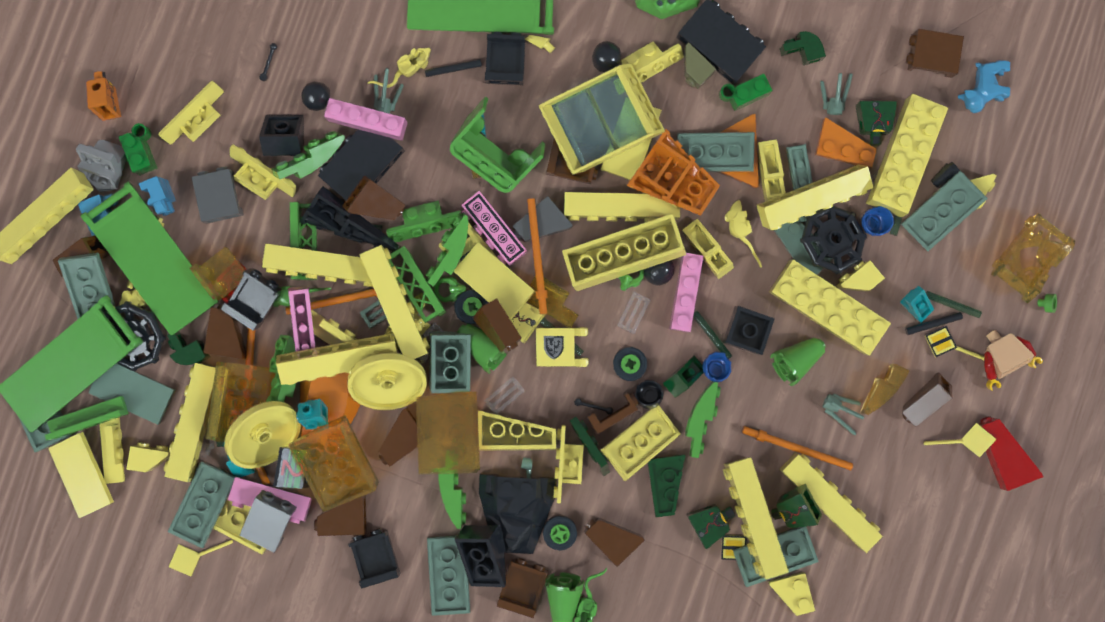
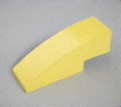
M777 140L758 142L763 194L765 201H768L786 193L783 181L784 173Z
M698 219L682 230L698 254L703 256L704 262L718 279L734 268L732 261L722 251L721 246Z

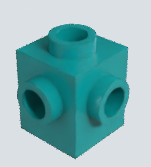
M321 399L307 400L304 403H300L296 413L297 421L305 429H316L319 426L328 425V407Z

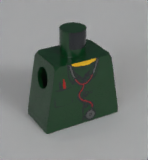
M860 101L856 104L860 134L870 135V145H882V135H888L892 132L897 101Z
M806 484L781 495L776 504L777 508L771 510L773 519L783 518L786 526L789 528L816 526L822 516Z
M716 504L686 514L705 549L712 546L730 531L726 521L736 516L731 506L720 511Z

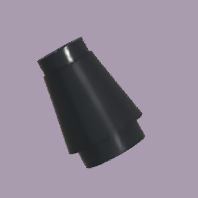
M952 161L949 164L946 163L931 179V182L938 189L959 172L960 169Z

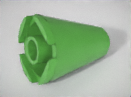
M467 324L466 326L462 325L457 333L471 335L470 354L488 374L491 373L490 369L494 371L506 357L505 351L500 352L481 328Z
M813 337L775 351L770 356L775 361L772 363L773 368L784 382L788 380L791 382L788 385L794 386L823 356L826 346L821 339Z
M560 572V576L555 577V573L548 575L545 579L552 622H573L584 587V580L581 581L579 575Z

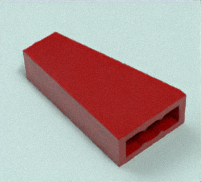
M991 416L980 419L981 423H978V425L996 438L985 452L1000 489L1010 491L1043 478L1041 471L1000 419L992 418Z

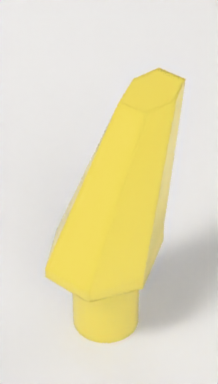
M529 35L525 39L540 49L544 47L549 53L555 49L549 42L550 38Z

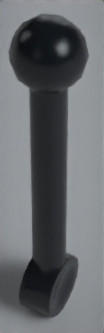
M275 43L270 44L271 50L264 71L259 76L261 81L268 79V68L274 50L277 49Z
M578 398L574 401L576 406L583 405L606 411L607 414L613 413L612 407L606 408L586 403Z

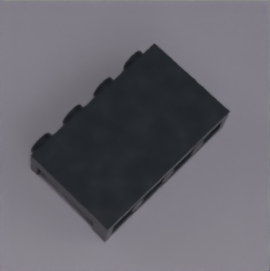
M705 0L678 32L676 37L685 45L689 42L716 68L719 74L733 85L739 81L766 48L761 38L754 37L749 33L750 30L745 25L737 23L735 17L729 12L725 13L715 0Z
M358 129L354 135L351 134L344 141L345 145L341 149H337L332 155L333 159L320 168L318 176L347 200L364 175L377 184L405 150L390 137Z

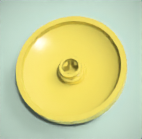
M394 353L377 354L367 357L355 364L348 375V391L351 397L359 404L377 410H393L408 406L423 395L427 385L426 373L420 363L408 356Z
M280 401L264 402L245 411L233 422L225 437V451L230 460L235 465L248 469L263 467L278 460L279 448L293 446L299 436L301 423L297 421L296 411L289 404Z

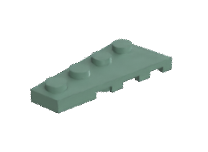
M800 221L794 223L787 222L782 224L781 228L774 230L792 258L818 275L823 268L812 265V260L803 243H800L805 226ZM813 242V243H811V244L813 245V247H814V249H815V251H816V253H817V255H818V254L820 253V251H819V249H818L816 243ZM825 257L823 260L830 262L833 258Z

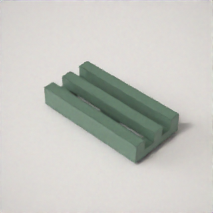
M379 300L360 312L370 329L387 319L384 314L374 322H370L371 319L384 312L383 308H380L368 317L365 315L381 304Z

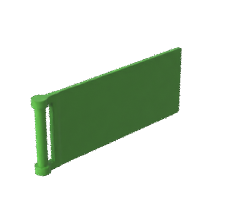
M408 0V30L554 34V27H552L553 0H546L545 27H539L540 0Z
M129 181L124 184L123 188L91 211L80 215L170 335H174L218 303L216 296ZM128 193L133 196L98 222H93V218Z
M108 295L102 297L90 310L0 384V393L30 432L37 430L123 357L143 343V340L135 335L112 305V300ZM105 307V309L108 311V313L111 315L114 321L118 324V326L121 328L124 334L128 337V339L131 341L129 345H127V343L124 341L121 335L117 332V330L114 328L111 322L107 319V317L101 311V308Z

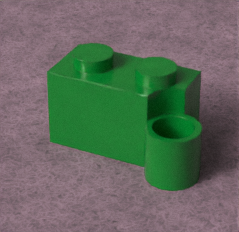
M762 74L736 86V88L732 84H725L719 91V98L724 102L730 101L734 111H737L768 96L773 90L765 74ZM729 89L732 92V96H725L723 90Z
M138 123L132 127V134L126 133L119 136L133 173L141 176L158 169L147 142L152 135L150 128ZM144 128V134L139 137V131Z

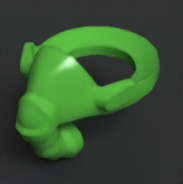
M644 269L640 270V275L635 279L630 275L619 277L621 290L625 291L630 287L639 286L644 277Z
M453 277L442 278L437 281L434 291L439 300L454 302L459 294L465 292L466 286L459 284L457 279ZM444 282L450 284L451 294L448 297H443L439 293V286Z

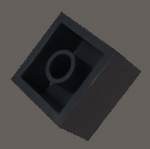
M735 306L722 343L757 355H763L775 318L741 306Z

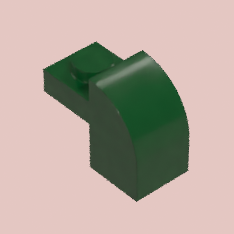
M807 31L799 32L796 36L797 41H795V38L784 41L780 48L781 56L800 51L804 66L820 62L826 57L819 37Z
M180 331L174 335L167 334L169 346L172 350L176 351L169 355L174 362L180 365H195V363L200 364L211 358L210 354L204 353L205 345L202 341L196 340L187 345Z

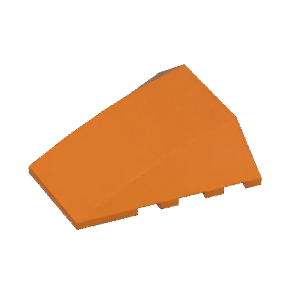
M667 129L662 133L627 184L631 188L700 216L720 187L703 167L700 168L695 163L694 157L691 154L688 155L682 149V145L670 136V132Z
M340 373L333 377H319L313 381H300V403H304L307 400L321 399L328 407V425L319 426L316 429H305L301 424V442L334 449L340 448L361 405L349 394V373Z

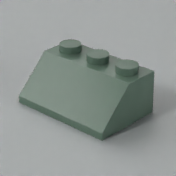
M449 331L429 332V389L431 393L470 392L471 335Z

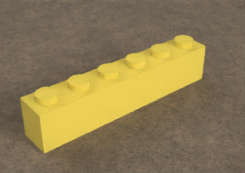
M858 164L757 204L762 226L770 230H776L781 228L782 224L797 222L802 216H812L816 214L817 210L829 209L837 202H847L852 196L866 194L867 190L874 188L868 166Z
M73 168L67 170L0 232V261L9 264L17 261L21 255L30 249L32 245L94 190L84 173Z
M565 192L564 216L568 217L569 221H579V218H587V221H599V218H606L608 222H616L618 218L625 219V222H637V219H644V222H649L670 214L674 215L675 220L680 218V207L648 194Z
M265 244L262 268L266 269L267 273L278 274V271H285V275L297 277L299 273L306 274L305 278L317 279V276L325 277V281L336 282L337 279H342L346 284L356 285V282H363V286L373 287L361 257Z
M380 245L359 254L402 354L412 359L428 354L429 342L426 337L422 338L420 333L423 330L419 320H415L412 315L415 310L412 303H407L404 296L407 295L406 289L397 280L399 273L396 266L392 267L389 259H392L388 248L384 249Z
M391 333L276 355V365L281 385H292L298 381H313L319 377H333L336 374L349 373L355 364L367 357L384 353L397 354L394 335Z
M198 363L192 366L189 373L191 380L184 392V396H186L185 402L179 410V415H181L180 421L174 429L175 439L169 447L170 458L164 466V472H166L164 477L192 482L222 369Z
M794 453L779 470L797 487L806 484L819 509L861 550L867 553L883 537L878 532L880 528L872 521L869 523L865 519V513L859 508L855 510L850 505L852 501L845 494L841 496L837 492L839 488L833 482H827L823 478L824 474L817 467L813 469L809 465L811 461L804 454Z

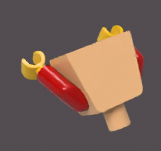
M997 330L990 332L986 336L991 344L987 346L986 353L984 354V368L988 379L986 386L991 391H993V383H996L997 388H1001V383L996 380L997 377L1001 379L1026 364L1029 367L1036 368L1035 360L1038 364L1043 362L1040 357H1036V352L1028 340L1014 336L1011 333L1002 338Z

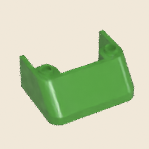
M485 96L467 116L451 142L450 152L499 191L507 193L512 191L543 158L545 143L542 141L531 154L523 149H516L508 155L484 137L480 132L485 125V121L481 116L485 112L488 98Z

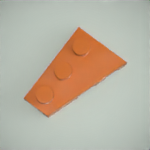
M825 117L815 155L853 165L860 164L871 169L877 149Z

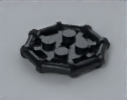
M833 205L829 209H820L816 211V214L805 217L806 223L800 243H803L814 267L819 266L833 271L835 274H841L842 271L862 261L861 256L867 234H864L853 211L849 212ZM827 214L828 220L822 223L819 218ZM836 215L845 218V220L838 221ZM849 224H851V226H852V228H853V230H854V232H855V235H854V233H853L851 227L849 226ZM814 225L817 227V230L814 232V236L810 237ZM831 235L838 237L837 243L832 241ZM854 240L857 241L855 251L852 249V242ZM813 242L816 243V245H817V247H818V249H819V251H820V253H819L818 255H817V253H816V251H815L813 245L811 244V243H813ZM847 254L850 259L842 262L841 257ZM825 257L833 258L834 264L823 259Z
M130 301L115 307L119 314L125 313L126 317L123 319L135 335L143 340L141 345L127 354L130 356V360L123 357L117 363L129 368L130 371H137V369L152 363L156 364L159 361V354L163 342L166 340V335L162 333L154 317L155 313L135 306ZM104 310V315L114 324V328L129 345L131 341L108 311ZM133 314L143 317V320L135 319L136 317ZM147 323H149V325H150V327H151V329H152V331H153L154 334H152V332H151V330H150V328H149V326H148ZM151 340L155 341L153 350L149 348ZM144 352L147 357L138 360V354Z

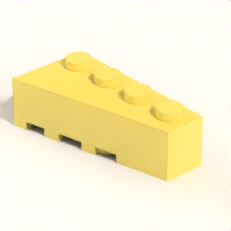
M478 410V450H556V429Z

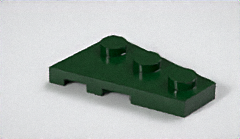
M574 417L570 420V424L582 444L589 449L588 452L593 461L599 464L600 472L604 477L610 473L607 463L609 460L598 450L597 446L599 444L593 435L590 437L586 432L588 427L584 421H579L577 417Z
M685 454L654 458L648 462L656 518L675 515Z

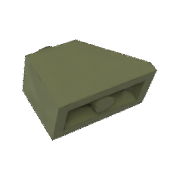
M688 42L684 48V77L691 87L699 89L714 74L716 68Z

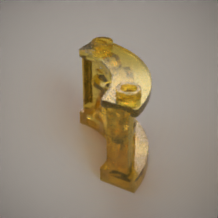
M1037 213L1034 217L1030 216L1024 222L1025 227L1017 234L1001 257L997 258L992 264L993 270L991 275H997L1023 295L1022 300L1027 304L1042 291L1045 282L1049 278L1050 268L1052 266L1056 268L1074 249L1075 240L1072 237L1066 236L1044 219L1040 213ZM1038 224L1049 231L1044 239H1041L1043 236L1042 230L1037 235L1033 234V230ZM1052 235L1061 240L1062 243L1050 240ZM1029 247H1039L1037 250V260L1041 267L1030 266L1022 269L1020 250ZM1043 251L1049 253L1048 258L1043 257ZM1006 265L1010 266V271L1005 268ZM1027 271H1032L1034 276L1032 278L1030 277V273L1026 275L1025 273Z

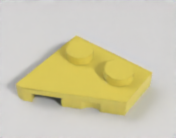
M804 572L768 581L769 585L796 616L815 611Z

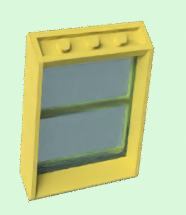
M631 63L619 65L539 105L542 115L572 175L597 166L665 132Z

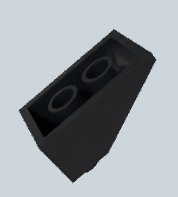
M464 525L455 537V542L470 585L476 587H505L504 543L499 526Z

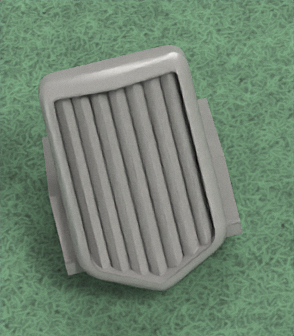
M99 140L94 147L79 144L76 148L81 159L77 166L79 171L85 174L90 184L99 192L117 189L127 159L123 147L105 140Z

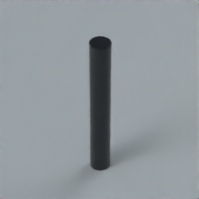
M481 59L426 69L425 75L426 77L482 67Z
M961 312L905 328V332L907 335L962 320L963 315Z

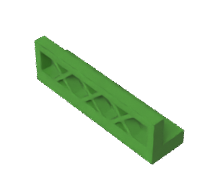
M290 202V247L303 249L308 244L313 251H317L316 226H311L308 223L302 225L300 223L302 208H308L310 204ZM308 225L312 229V235L306 240L302 236V230ZM298 273L297 277L291 276V279L318 280V276L317 279L305 278V276H302V274Z
M403 246L391 253L392 259L399 254L404 259L402 267L396 266L398 270H401V274H399L397 279L400 284L404 285L408 297L424 323L438 315L442 316L447 313L430 284L427 283L425 276L409 250ZM389 259L390 264H391V266L393 267L394 264H393V262L391 261V259ZM404 271L412 272L414 275L412 284L404 282ZM414 287L421 288L424 291L422 300L413 297ZM424 303L431 304L435 309V312L427 317L423 313Z
M123 396L47 421L51 433L45 435L46 441L128 415Z

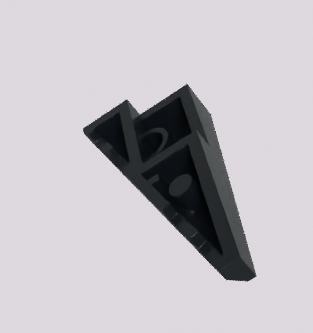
M324 186L318 191L300 220L301 224L305 225L308 223L316 226V229L319 230L324 228L333 231L334 235L359 243L367 242L373 244L374 248L382 245L384 248L391 250V253L399 248L396 242L364 217L346 211L342 207L344 202Z

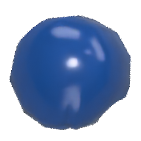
M885 207L871 208L861 218L862 227L867 234L881 236L891 230L894 225V217L890 210Z
M714 352L704 360L703 372L712 382H722L731 373V361L726 357L725 353Z

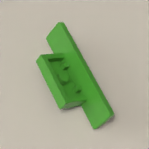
M439 200L407 208L402 213L405 225L387 229V235L394 242H401L410 238L449 229L454 226L452 222L458 214L461 216V211L442 215Z

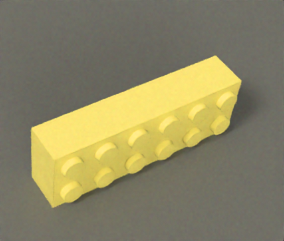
M911 94L905 100L873 183L874 188L871 189L866 204L873 207H885L893 215L901 218L909 213L948 107L915 94Z
M673 214L562 251L572 285L576 291L687 255Z
M789 260L769 290V293L864 355L870 356L891 324L795 260Z
M745 457L724 464L723 474L725 479L730 481L731 484L729 492L731 498L735 499L737 506H735L736 514L743 521L741 529L743 535L749 540L747 548L750 555L755 558L756 562L753 563L756 574L767 580L789 573L752 458Z

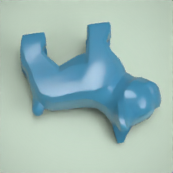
M998 60L985 64H975L977 67L975 88L973 90H965V94L958 95V99L964 101L966 109L976 114L981 112L985 104L992 99L1002 102L1004 98L1010 97V87L999 85L995 74L1003 76L1004 72L1010 71L1009 61Z

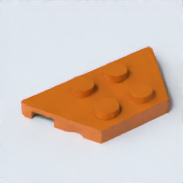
M752 114L719 133H755L754 172L720 173L747 183L753 188H758L756 115Z

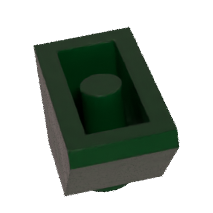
M694 355L663 382V385L676 398L689 389L704 373L703 365Z

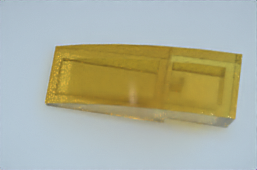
M890 364L884 379L875 378L860 413L869 415L884 405L898 391L910 370L897 364Z

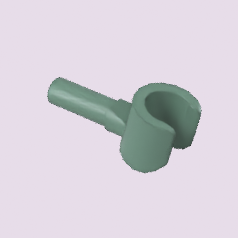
M524 457L521 468L527 469L526 478H531L533 461L530 458Z

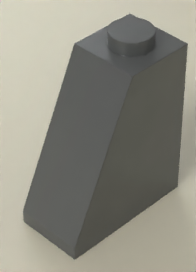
M548 196L536 206L539 238L567 231L573 227ZM528 212L513 225L515 230L513 234L519 241L522 239L525 242L532 241Z

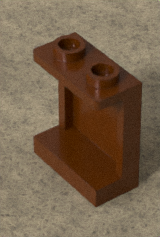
M918 29L911 34L909 39L911 50L906 57L907 70L920 69L944 73V77L953 78L959 72L964 36Z
M554 138L546 175L591 185L592 180H596L598 169H595L594 166L584 172L572 175ZM576 142L586 164L601 157L600 145L596 144L594 146Z
M624 392L623 395L628 403L600 421L594 412L587 415L597 434L638 410L636 405L639 403L632 393Z
M516 557V560L511 559L506 574V586L502 587L497 607L534 619L538 601L548 575V570L545 569V566L537 563L533 566L527 564V560Z

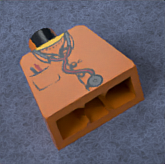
M95 72L94 80L86 82L88 108L102 121L121 117L115 86L106 79L105 72Z

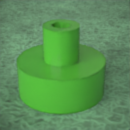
M1047 293L1045 299H1038V306L1044 307L1046 313H1055L1057 295Z

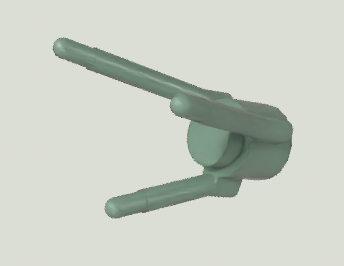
M386 68L381 97H379L378 85L374 84V108L377 111L390 114V111L395 110V105L404 85L400 84L392 103H390L391 99L386 98L389 69ZM375 74L374 81L378 82V76Z
M842 73L838 74L836 97L830 98L829 102L824 81H820L824 103L823 109L827 110V114L842 115L853 76L852 73L848 76L842 100L840 98Z
M835 393L833 395L828 394L822 405L825 408L824 412L831 415L853 435H856V432L838 417L834 411L838 412L841 409L855 417L864 419L863 415L843 406L841 401L855 405H861V402L838 396Z

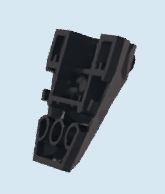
M498 474L479 475V497L487 525L499 526L504 543V553H534L555 499L553 498L554 486L556 487V479L554 477L525 478L499 476Z

